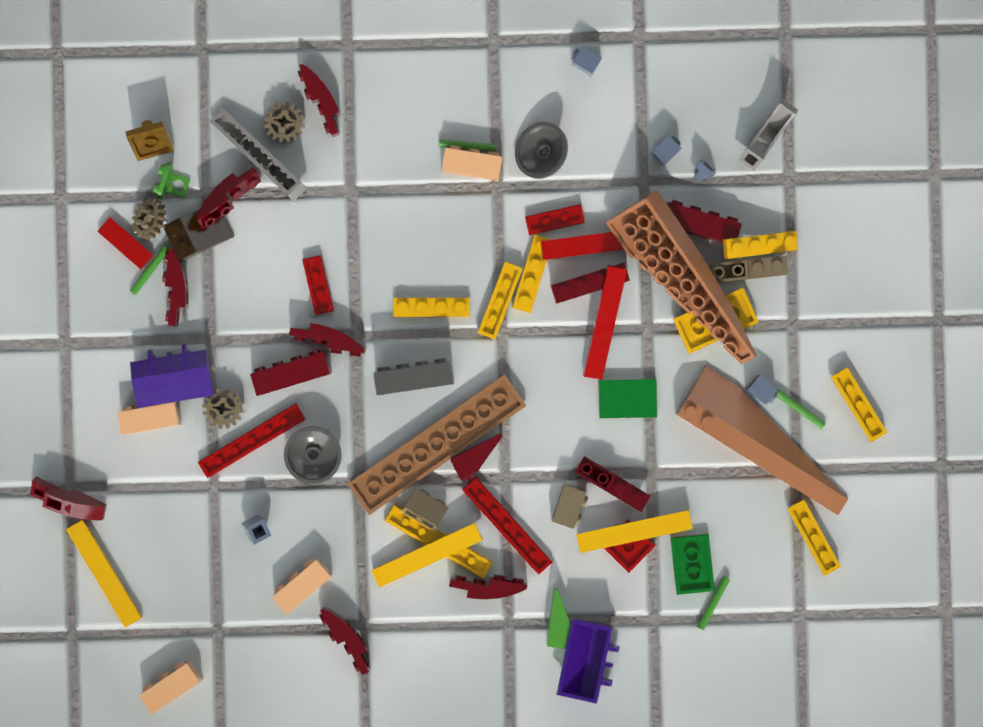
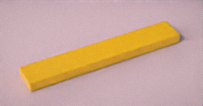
M395 504L384 520L425 545L447 535L438 529L433 531L402 513L403 509ZM469 547L447 557L483 579L493 561Z
M689 510L577 533L576 537L579 551L583 553L693 529Z
M83 519L66 529L124 627L126 628L141 619L142 615L85 520Z
M474 522L382 564L371 571L380 588L481 542L483 537Z

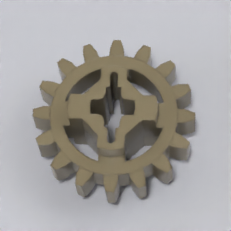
M279 101L278 107L271 105L273 110H266L269 116L263 118L264 121L268 122V124L264 125L265 129H269L267 135L273 134L272 139L276 141L279 138L280 143H283L284 139L291 143L292 137L297 140L296 134H303L300 127H305V124L301 123L305 117L299 116L302 112L301 109L295 110V104L290 107L288 101L285 102V105H282ZM278 111H281V114L277 117L274 116ZM290 111L295 114L297 120L290 118ZM284 118H286V120L290 123L285 124V126L283 127V125L279 122L284 121ZM272 124L278 126L279 134L274 131ZM291 128H295L293 132L287 134Z
M149 197L148 200L143 199V204H138L139 209L134 210L136 215L132 217L134 223L131 225L135 227L133 232L137 234V237L150 240V238L155 239L156 234L160 235V228H164L163 222L167 221V218H164L167 211L163 210L165 205L161 204L162 201Z
M217 388V393H214V396L204 398L207 404L202 405V407L206 408V411L202 412V414L208 415L206 422L213 421L212 427L218 424L219 429H222L223 425L228 429L230 428V423L235 426L237 425L235 420L242 419L239 413L244 412L243 409H240L244 402L238 401L241 396L235 397L234 390L228 393V388H224L223 392L220 388ZM221 396L219 402L212 403L215 398ZM229 397L234 401L235 406L231 405ZM224 403V406L231 410L222 413V410L215 407L222 406ZM211 411L217 414V419L212 415ZM230 413L234 414V416L230 420L225 421L227 415H229Z

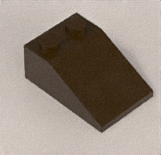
M199 210L165 224L164 230L179 261L188 260L234 238L225 216H222L213 225L202 230L196 219Z

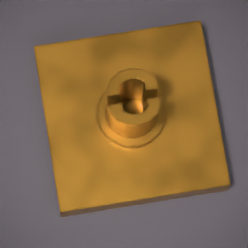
M145 120L141 124L142 127L125 131L126 138L137 161L174 151V145L163 121L153 124L152 121Z

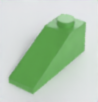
M554 587L547 647L566 649L571 624L557 587Z

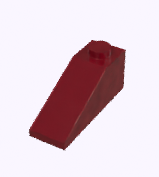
M502 433L450 459L460 480L465 479L468 481L476 477L475 473L478 472L503 437Z

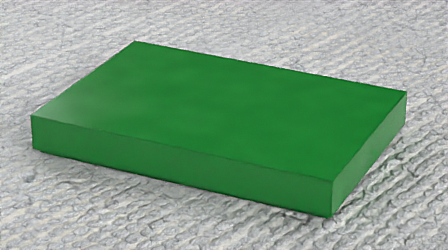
M657 379L599 380V418L657 417Z
M709 534L670 537L676 595L715 591Z

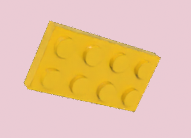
M744 288L725 295L743 329L759 323ZM692 312L673 319L688 354L719 341L710 335L711 332L704 325L701 326L696 321L697 318Z

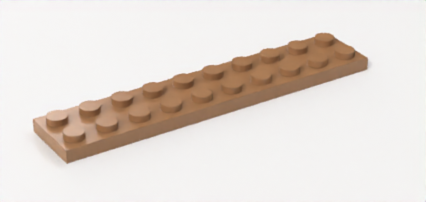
M504 374L348 483V486L366 512L371 515L527 405Z

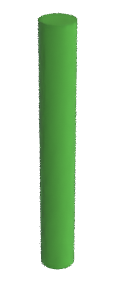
M439 139V147L450 148V145L459 146L461 149L472 148L496 152L497 144Z
M163 245L130 289V292L134 295L139 292L163 260L165 253L169 251L167 246Z
M780 389L777 391L776 394H778L777 397L819 428L822 429L826 423Z
M723 576L697 626L699 629H705L730 581L727 577Z

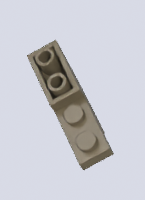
M787 256L709 264V269L717 282L789 275Z

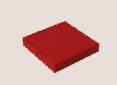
M644 539L604 549L630 573L655 545L649 539Z

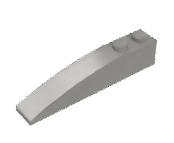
M223 107L210 120L224 136L290 199L295 201L307 189L299 179Z

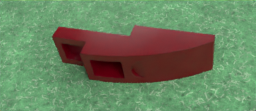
M300 64V70L297 72L300 81H305L307 88L304 89L307 100L311 99L313 104L320 102L317 107L320 115L325 116L326 122L323 125L326 133H330L332 137L339 136L334 117L341 114L333 96L311 69L304 64Z
M254 167L239 177H236L234 173L230 174L209 194L196 216L202 230L213 225L222 216L229 214L234 209L232 202L239 199L248 190L255 188L261 182L258 172Z
M169 248L164 258L167 269L163 271L162 282L165 283V286L172 287V291L168 293L170 309L166 311L165 321L168 322V326L178 327L180 309L188 308L189 289L183 263L179 261L174 249Z
M310 323L309 330L290 328L289 335L294 336L293 340L305 341L306 337L313 338L312 342L324 344V340H327L326 348L331 349L330 353L342 354V351H349V355L361 357V353L366 354V349L357 341L331 327Z
M585 456L574 472L641 513L651 495Z
M37 476L32 480L30 495L42 500V507L79 519L99 521L104 519L107 504L74 488L68 492Z
M494 574V577H489L488 584L485 583V580L474 578V581L466 580L465 576L455 575V578L451 577L449 587L468 590L467 598L471 599L508 597L526 590L528 586L527 583H524V579L513 578V580H506L505 576Z
M327 607L321 608L319 617L324 625H328L330 629L328 634L333 642L336 641L337 645L345 641L344 648L347 654H351L355 660L352 663L356 671H360L362 675L368 673L370 667L363 656L368 647L362 637L342 616Z

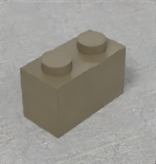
M564 484L552 517V522L574 529L575 525L579 526L582 517L579 514L581 507L585 508L588 497L585 496L586 491Z
M415 488L402 513L435 531L449 507L445 506L446 504L442 500L430 497L429 493L425 490Z

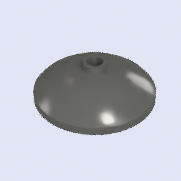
M538 122L529 126L520 135L515 147V160L519 169L525 175L534 179H544L555 174L564 164L568 153V141L565 133L558 126L550 122Z
M316 426L304 427L296 431L288 439L284 449V462L290 474L297 480L308 484H318L330 479L337 472L342 459V451L337 438L328 430ZM311 450H316V451H317V455H316V456H312V455L310 454V451H311Z

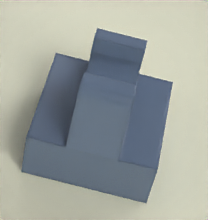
M702 160L696 166L699 172L693 178L699 183L704 177L710 180L716 172Z

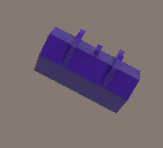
M182 344V354L172 355L171 352H167V356L156 358L153 355V350L150 349L147 351L148 359L130 362L131 381L137 408L214 396L211 359L206 350L190 352L187 349V344Z
M571 620L556 695L597 704L601 685L612 686L613 680L605 678L603 675L605 666L613 668V663L606 662L608 651L619 652L620 646L610 643L614 625L596 621Z

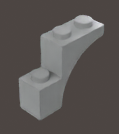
M782 99L747 146L739 161L755 171L778 137L796 115L798 109Z

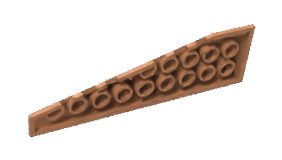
M657 189L605 222L625 252L631 258L634 257L644 271L647 269L654 276L653 280L658 284H662L667 289L666 292L687 313L692 312L697 318L696 321L701 326L704 325L711 332L710 335L715 340H720L724 344L723 347L740 364L757 356L719 283Z
M705 366L676 415L836 515H839L848 498L738 385Z

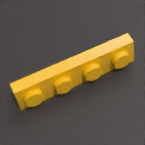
M786 231L723 239L724 258L731 259L798 250L797 232Z
M534 235L512 308L531 314L547 260H542L540 241L551 239Z
M508 262L504 263L478 334L496 340L523 268Z
M393 298V317H470V298Z
M848 367L830 377L869 442L872 443L888 433Z
M802 499L786 508L822 574L826 576L840 568L841 565L805 500Z

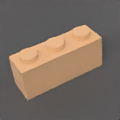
M450 145V148H445L442 173L499 181L502 157L497 152L488 151L487 154H482L478 149L469 148V151H463L459 146Z
M178 402L134 409L133 405L122 407L123 411L118 412L121 435L181 424Z
M311 558L303 565L305 569L301 573L296 571L288 578L290 580L288 584L284 585L282 583L274 590L276 594L272 598L286 614H289L333 576L319 558L315 561Z
M184 661L173 667L175 671L170 674L165 672L158 677L159 681L153 685L151 682L142 688L143 692L139 696L151 714H154L202 681L201 676L191 661L184 663Z

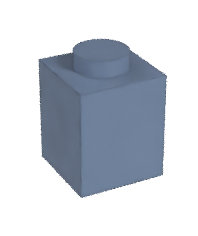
M582 46L580 50L576 48L571 59H573L572 65L592 76L602 57Z
M667 135L651 151V154L665 166L681 150L679 146L681 143L675 136L670 137Z
M757 375L746 389L763 404L772 403L778 395L776 394L778 389L760 375Z
M256 515L241 523L248 539L254 545L271 536L264 519L260 515Z

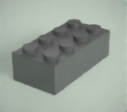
M447 358L435 359L434 364H428V361L415 362L416 366L409 367V364L396 365L397 369L390 370V366L377 368V372H373L376 396L454 384L451 361L447 362Z

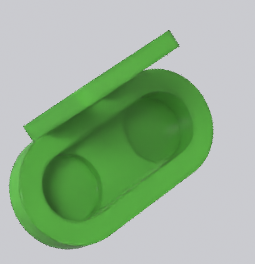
M171 162L165 163V165L161 164L158 175H161L162 179L161 182H156L153 188V193L156 194L157 199L163 200L166 192L182 197L186 196L190 179L172 174L174 164ZM171 181H183L184 188L181 191H176L170 185Z

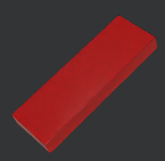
M581 204L525 216L529 236L585 223Z
M111 217L97 231L141 270L154 256Z
M321 255L302 259L315 315L334 311Z

